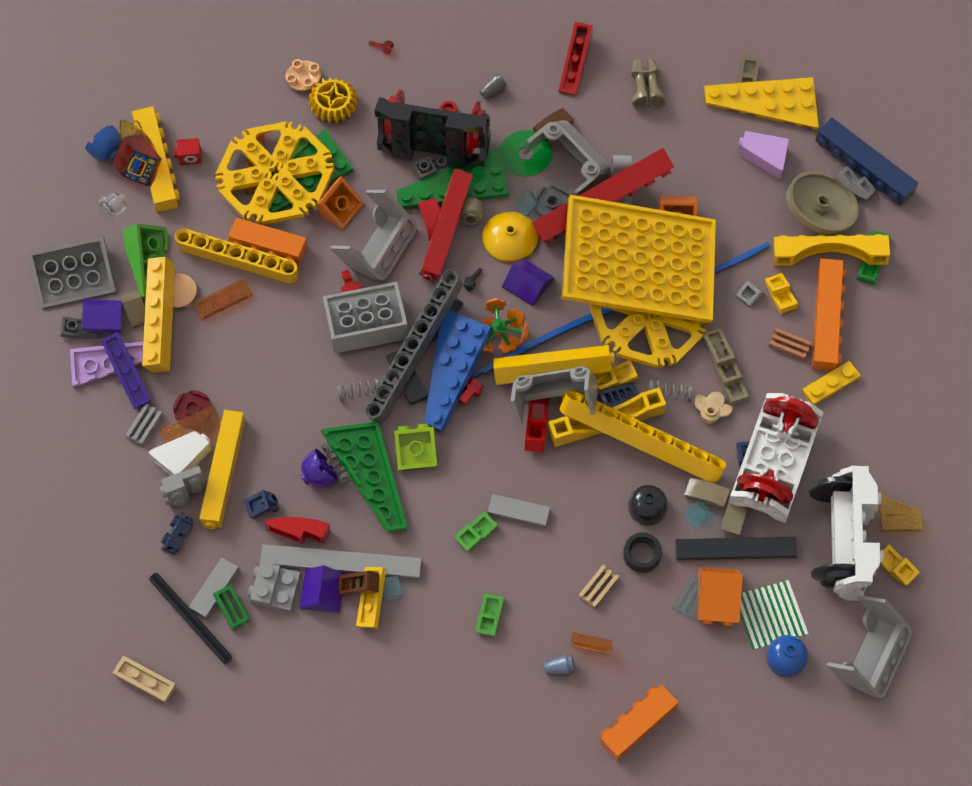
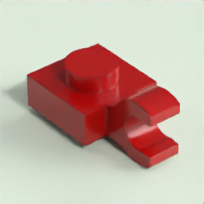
M349 270L341 272L345 283L341 287L342 292L362 289L359 280L356 282L352 281Z

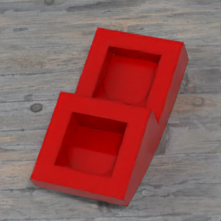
M436 198L418 202L429 241L440 211Z

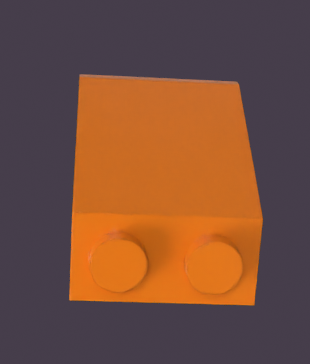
M698 567L697 619L702 620V624H714V621H720L722 625L734 626V623H739L743 574L739 570Z

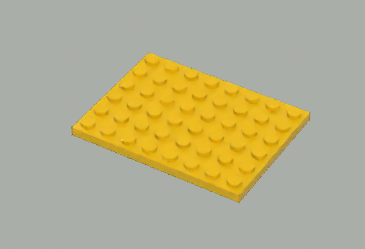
M570 195L567 210L562 299L711 323L713 321L716 219Z

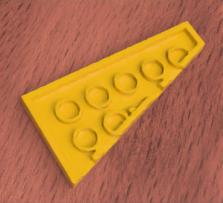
M813 77L704 86L705 105L724 110L731 109L742 114L749 113L755 115V117L782 123H793L795 126L811 127L817 131L819 129Z

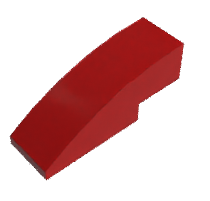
M549 398L529 401L524 451L544 453Z
M282 517L269 519L265 522L267 531L301 544L304 543L306 538L325 544L331 531L329 523L304 517Z

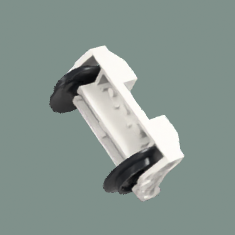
M850 466L841 469L840 472L833 474L832 477L820 480L817 485L812 486L809 490V495L814 500L831 503L832 564L814 568L811 571V577L819 581L823 587L833 589V592L847 601H859L858 596H864L866 588L873 582V576H876V570L879 569L880 562H883V550H880V543L866 542V530H863V525H869L870 520L874 519V512H877L878 505L881 504V493H878V485L869 473V466Z

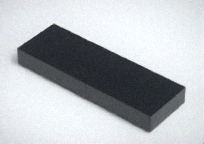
M398 351L386 355L389 365H391ZM404 361L401 366L407 365L409 361ZM414 370L403 389L410 406L428 398Z

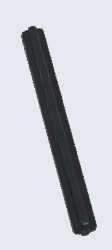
M157 572L153 573L149 577L150 582L222 663H228L232 659L231 654Z

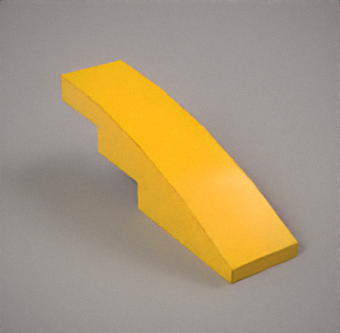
M628 360L615 367L611 366L612 372L595 373L594 375L598 383L597 395L598 392L625 385L638 379L639 377L632 361Z

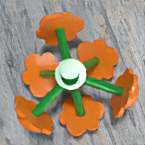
M494 298L486 302L485 310L495 313V317H486L481 321V323L491 326L493 329L483 349L484 352H494L495 347L490 341L499 333L503 338L498 348L502 350L503 354L515 351L516 346L519 343L522 344L523 338L527 339L528 335H530V328L527 327V322H523L525 315L519 312L517 308L507 311V320L503 321L500 319L499 310H504L505 300ZM509 330L512 332L520 333V341L513 335L509 336L508 338L505 334V331Z

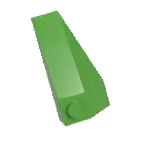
M136 223L123 229L124 245L140 295L146 298L148 259L165 256L169 246L167 227Z

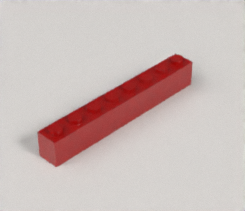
M661 148L578 196L620 203L623 201L621 197L627 194L630 197L638 193V188L642 185L648 187L655 183L654 179L661 175L664 178L671 174V169L674 168V165L665 149ZM568 202L532 222L542 242L547 241L549 243L558 238L556 234L562 231L564 234L566 233Z

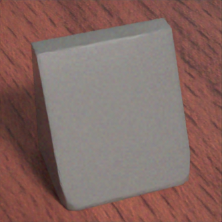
M747 280L736 296L751 307L764 292L754 283Z

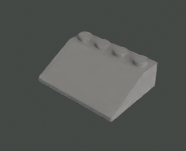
M104 236L28 253L41 308L116 292Z
M397 282L323 296L334 354L405 340L409 334Z

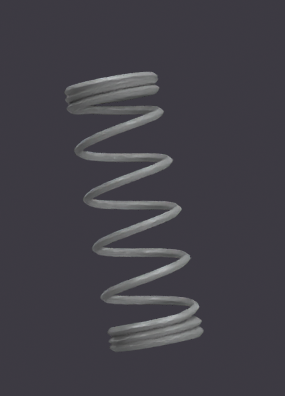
M374 379V392L368 380L366 381V393L361 382L358 383V393L356 391L354 384L351 383V397L345 384L343 385V395L340 385L337 386L339 400H344V386L346 388L349 398H352V385L354 387L357 397L360 396V384L366 396L367 383H369L371 391L374 394L375 384L376 388L380 384L379 379Z
M651 379L649 390H652L653 387L655 389L657 382L659 388V381L657 380L654 386V380ZM664 382L661 392L665 385L666 397L669 396L673 386V396L675 399L681 387V399L685 398L688 390L687 401H691L693 386H688L683 396V388L680 385L675 396V385L672 383L667 395V383Z
M326 441L322 444L321 448L328 454L333 450L330 449V446H327L328 443ZM326 454V457L330 458V464L334 465V471H338L339 473L340 471L345 470L343 469L344 467H342L340 470H335V466L341 464L339 463L340 461H338L336 464H332L331 460L333 458H336L337 456L334 455L333 457H328ZM347 472L343 473L340 477L337 473V477L339 478L341 483L347 482L351 479L350 477H348L349 475Z

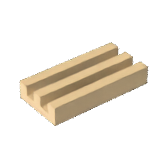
M602 565L581 591L579 598L595 609L619 579V576L610 569L608 570L605 565ZM604 572V577L600 580V582L596 585V587L592 590L588 597H586L585 595L587 594V592L591 589V587L595 584V582ZM609 577H611V581L607 584V586L603 589V591L599 594L595 601H591V599L602 587V585L606 582V580Z

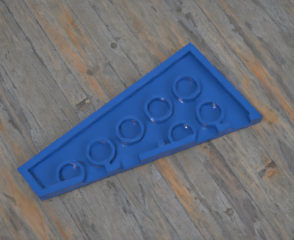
M448 311L438 330L424 424H429V427H433L441 432L444 431L493 330L491 326Z

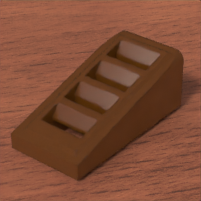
M363 571L339 576L340 596L379 592V573Z

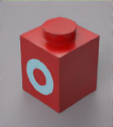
M199 138L177 140V147H174V156L178 158L180 165L202 163Z

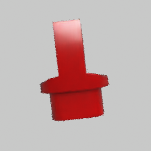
M472 377L465 386L466 391L459 398V402L465 406L473 395L479 397L484 385Z

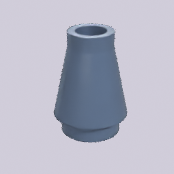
M565 654L544 662L545 673L570 674V672H574L575 667L572 655L567 656Z

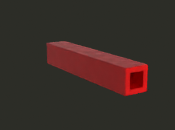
M456 168L451 175L419 275L428 281H437L441 274L473 176Z

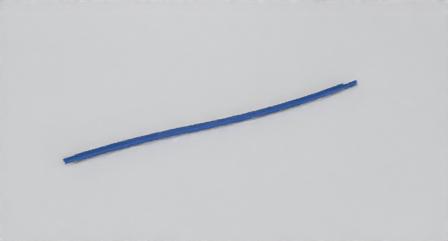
M766 242L715 266L714 275L759 254L761 251L769 248V243ZM607 308L601 309L603 316L616 312ZM592 314L546 333L502 357L521 355L563 333L593 321ZM494 362L470 375L468 382L472 377L476 379L481 376V372L486 375L493 371Z

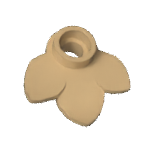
M712 392L708 397L698 394L695 398V407L701 412L702 420L708 424L715 423L721 417L729 416L733 409L732 406L724 404L725 399L721 392Z

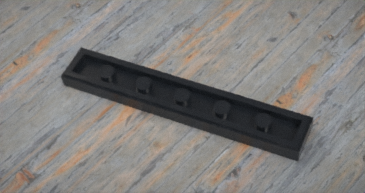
M796 537L675 540L676 560L797 557Z

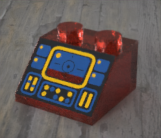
M137 134L124 137L114 158L113 165L123 177L145 186H150L162 159L144 135Z

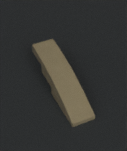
M718 328L703 333L709 355L730 405L733 406L749 401L748 392L742 382V375L735 363V356L722 329Z

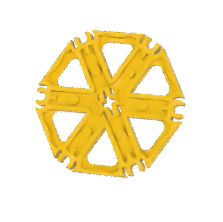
M288 121L246 129V132H241L243 139H238L235 136V143L232 140L230 141L216 171L215 179L217 183L223 182L217 185L219 194L244 220L247 217V220L251 222L253 217H257V224L267 225L303 218L305 215H309L307 207L317 209L315 203L318 204L327 190L334 174V164L327 163L333 161L331 152L305 126L303 130L301 124L298 125V128L293 129V122L288 124ZM279 131L281 136L271 155L256 140V137L259 134ZM303 138L307 139L318 150L313 156L292 159L300 140ZM236 151H240L255 166L234 171L227 169ZM278 170V173H275V175H273L272 177V172ZM322 174L318 187L314 192L306 191L296 180L297 178ZM258 186L248 205L241 204L231 193L234 190ZM277 191L293 205L292 209L275 213L269 212Z
M589 304L601 343L607 338L604 345L612 344L614 348L611 352L615 353L617 350H620L615 356L657 369L658 367L663 368L665 366L664 360L668 361L669 366L676 364L703 338V333L706 332V329L700 327V325L706 326L707 323L662 315L656 316L655 314ZM601 307L629 316L615 329H609L605 324ZM665 326L690 333L691 338L680 349H674L671 346ZM643 329L652 352L651 355L633 351L628 347V343Z

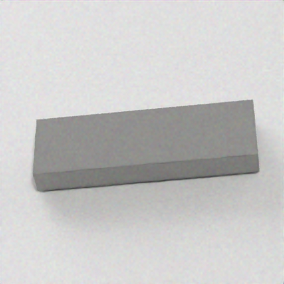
M492 494L488 509V515L545 528L550 512V507L495 494Z
M221 557L189 608L207 619L217 604L213 593L227 587L238 572L239 567Z

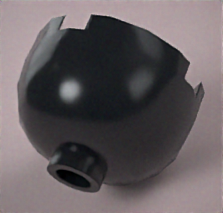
M643 485L632 492L628 501V511L631 518L640 522V524L644 526L655 525L667 513L668 501L665 493L659 487Z

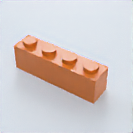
M240 218L235 219L228 235L229 242L292 260L297 265H301L308 248L306 237Z
M662 684L658 688L656 686L652 687L647 692V697L643 701L640 699L636 701L631 707L632 710L627 715L625 713L620 715L616 720V725L612 728L608 726L600 734L602 736L600 744L616 761L678 707L679 702Z

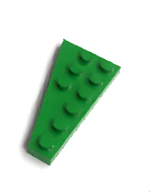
M324 128L316 138L331 152L333 161L327 162L334 164V174L330 180V185L336 182L339 177H345L354 171L352 165ZM310 143L295 159L313 156L318 150ZM322 174L297 178L296 180L306 191L314 192L318 187ZM277 191L269 212L283 211L292 206V204Z
M502 146L489 151L484 167L456 168L473 175L465 199L472 197L478 200L509 197ZM450 167L396 190L398 203L404 209L419 208L418 202L436 198L438 205H442L455 168Z

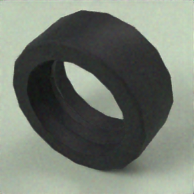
M646 532L636 533L625 543L623 551L625 563L630 569L639 573L652 571L660 562L662 546L654 535ZM638 542L650 544L654 549L653 559L647 563L635 561L631 556L632 546Z

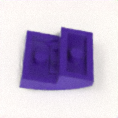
M83 299L82 332L121 333V301Z

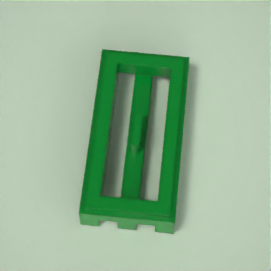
M232 585L213 593L231 630L250 621ZM227 591L230 592L240 613L243 616V619L240 620L229 597L226 594ZM222 594L234 619L236 620L235 623H233L219 595Z

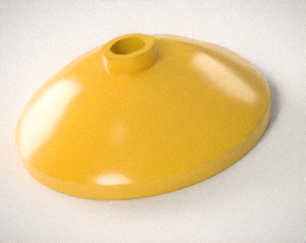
M503 212L495 215L486 223L483 229L482 240L484 248L490 256L501 262L514 263L523 258H528L534 252L538 244V233L532 224L533 221L527 216L517 212Z

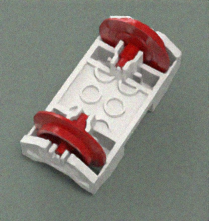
M767 393L728 503L738 507H750L767 513L775 520L786 523L823 411L810 402H803L801 399L798 400L792 396L788 397L784 393Z

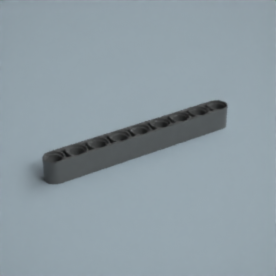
M449 270L442 275L366 406V414L372 422L381 424L387 419L462 288V281L455 271ZM451 280H456L453 284H448ZM441 296H446L444 300H439ZM432 312H437L435 316L430 317ZM423 328H428L426 332L420 333ZM414 344H418L416 349L411 350ZM404 361H409L407 365L401 366ZM395 377H399L397 382L392 383ZM389 393L388 398L382 399L385 394ZM380 410L378 415L373 416L374 411Z

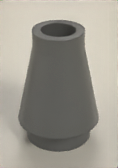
M493 75L479 92L484 99H487L503 91L507 84L501 75Z

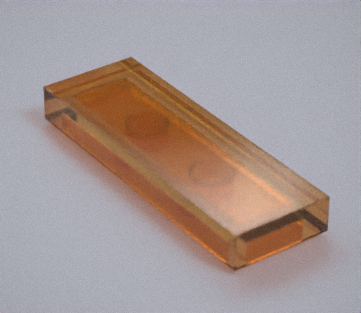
M243 278L194 302L193 305L201 320H204L253 295Z
M212 405L159 429V432L166 444L194 431L200 434L220 425L221 422Z

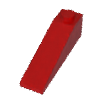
M580 22L574 23L558 92L571 95L577 94L591 43L593 25Z

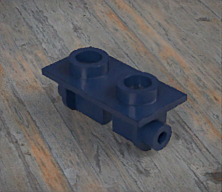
M184 512L178 516L175 515L170 523V526H172L170 532H166L161 540L163 544L161 550L167 547L169 548L168 552L175 555L176 552H179L185 539L178 535L180 533L187 536L193 525V519L188 516L183 518Z

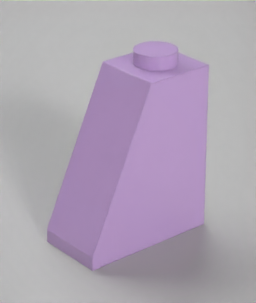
M745 131L744 138L740 137L739 140L740 156L773 177L781 179L789 139Z

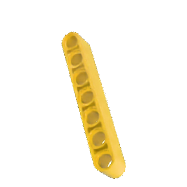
M180 229L175 233L178 249L184 253L285 283H294L298 280L297 264L292 260L188 229Z

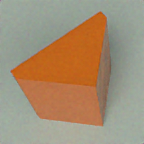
M339 177L318 202L320 217L336 227L344 229L365 202L343 177Z

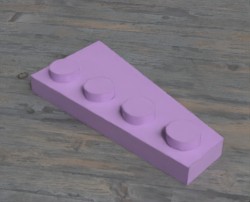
M144 341L124 343L135 366L141 365L143 362ZM104 346L70 349L73 388L116 373Z

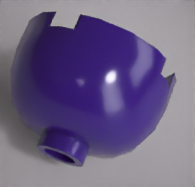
M318 449L309 452L304 457L301 463L303 473L301 478L306 485L311 484L313 487L321 489L333 485L338 480L336 471L333 470V466H329L326 462L328 460L326 456Z

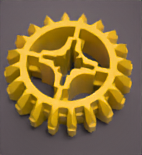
M329 77L328 81L322 79L321 84L316 82V87H312V93L309 95V106L312 113H315L316 118L321 117L322 122L327 119L329 124L332 120L338 123L340 119L345 121V117L350 118L351 113H355V107L358 105V96L355 88L352 87L350 82L346 83L345 79L339 81L338 77L335 80Z

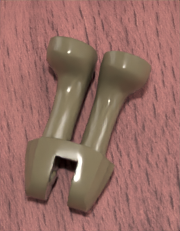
M654 59L647 60V70H642L641 60L633 62L631 76L636 80L637 93L632 98V106L635 109H643L648 105L645 81L649 82L650 105L654 108H660L666 104L665 95L659 90L657 84V77L660 72Z

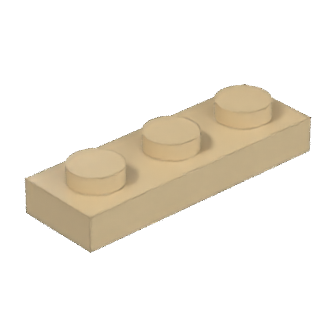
M124 655L112 672L114 676L164 703L168 701L177 686L174 682Z

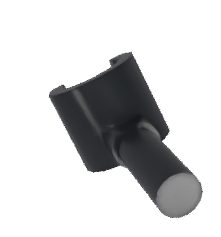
M478 268L471 277L467 276L465 278L463 286L468 291L475 288L476 283L474 280L483 271L481 268Z

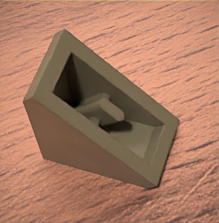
M139 289L121 295L132 329L144 325L145 306Z

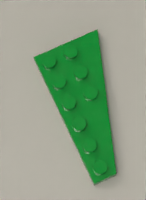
M370 422L322 429L321 434L386 533L406 531L408 527L379 423Z

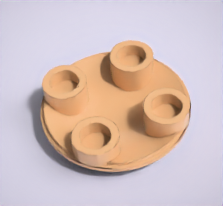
M296 59L286 72L287 84L298 91L312 89V87L316 86V82L319 83L321 79L319 65L311 61Z
M175 274L173 307H188L196 296V284L188 275Z

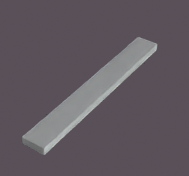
M262 544L260 562L279 565L285 568L310 569L325 565L342 573L363 572L365 567H383L386 569V576L410 579H420L422 561L421 558L267 544Z

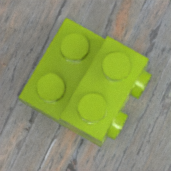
M419 424L417 429H410V426H399L398 430L394 431L398 470L437 466L434 428L429 427V424Z

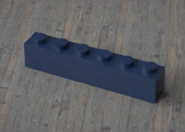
M831 118L818 130L815 141L819 146L826 148L835 158L843 161L851 170L860 174L861 177L865 176L878 191L885 193L893 202L902 206L915 193L918 186L916 180L834 118Z

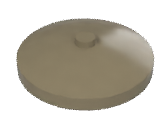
M818 171L801 173L792 180L787 189V204L794 217L805 227L817 233L825 235L842 234L852 227L858 217L859 207L853 192L843 186L836 177Z

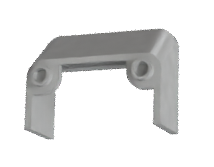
M568 121L549 122L526 140L523 151L525 155L546 138L552 141L558 139L583 165L581 173L587 181L574 191L573 195L575 196L596 186L609 174L610 166L608 162Z
M367 190L366 194L376 203L372 217L378 227L361 253L351 246L332 245L330 249L349 268L374 280L383 281L387 279L414 236L417 224L387 190Z
M579 366L572 369L517 377L513 382L511 405L518 426L523 424L525 401L564 396L568 390L579 393L585 392L591 415H595L598 387L596 376L588 368Z
M859 595L858 600L867 608L862 622L868 633L853 664L844 662L841 665L828 662L826 666L842 682L870 696L883 698L909 644L912 631L907 622L886 599Z

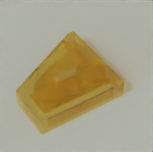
M881 493V504L879 505L881 532L922 531L920 509L907 506L900 500H892L886 497V494Z

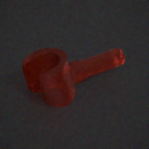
M390 40L385 41L384 44L369 41V45L383 49L385 54H390V48L394 47V43Z

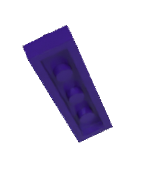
M119 332L102 339L101 342L134 410L152 402Z

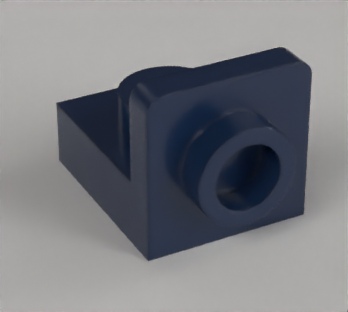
M265 490L244 500L249 517L252 519L268 511L276 512L279 510L277 505L278 499L275 494Z

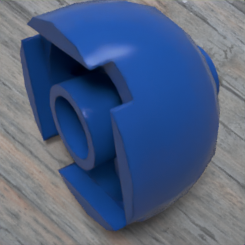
M108 125L93 136L95 138L93 143L89 141L85 146V150L97 160L111 158L113 160L120 154L118 150L121 147L122 139L117 129L113 125L111 127Z
M779 636L772 641L767 649L768 666L779 676H796L802 672L807 664V648L803 641L796 636Z

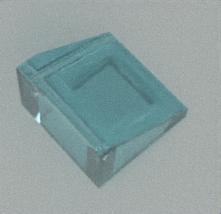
M697 501L686 509L683 516L696 529L713 516L714 513L702 501Z

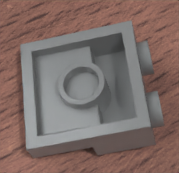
M197 466L161 479L163 486L160 487L166 505L171 504V507H180L191 501L189 493H198L207 486L201 469Z
M260 562L259 567L255 566L254 586L250 585L248 590V597H251L252 605L291 612L301 574L297 571L282 569L279 565Z

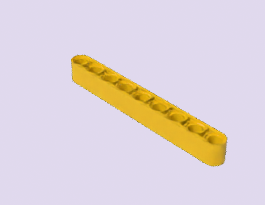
M568 390L559 409L564 415L708 482L718 483L726 468V463L722 459L596 401L595 415H591L586 396L579 392Z

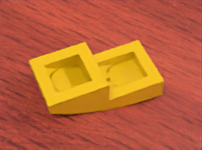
M782 273L765 278L768 291L780 314L798 309V302L791 293L790 284Z
M890 544L882 549L883 562H880V566L904 586H907L920 573L907 558L903 559Z

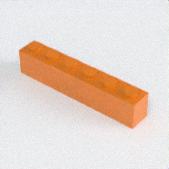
M820 258L812 369L833 371L836 369L837 364H841L842 354L838 353V350L842 346V336H839V331L843 329V319H840V313L844 311V302H841V296H844L845 285H842V279H845L846 268H843L842 260Z

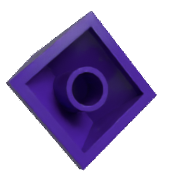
M523 258L512 264L502 288L534 306L552 283L554 277Z
M325 565L306 569L300 609L340 613L342 596L339 595V576L345 575V573Z

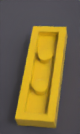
M848 361L803 388L802 393L810 403L817 405L860 379L861 375L853 364Z
M365 567L364 571L379 573V592L361 594L356 626L359 628L378 629L386 569L383 567Z

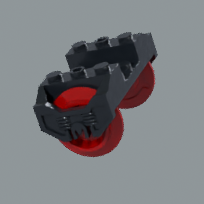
M401 89L397 91L395 96H390L389 100L379 97L374 109L375 117L378 121L377 150L384 151L393 158L410 161L414 151L446 155L447 167L468 169L485 166L491 139V129H489L490 116L486 114V110L481 109L479 101L475 102L471 114L405 104L404 91ZM475 148L480 149L479 154L473 153Z

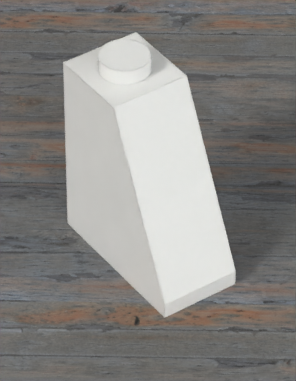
M194 431L156 447L148 453L151 460L171 476L196 467L212 450L210 446L211 441L206 435H200Z

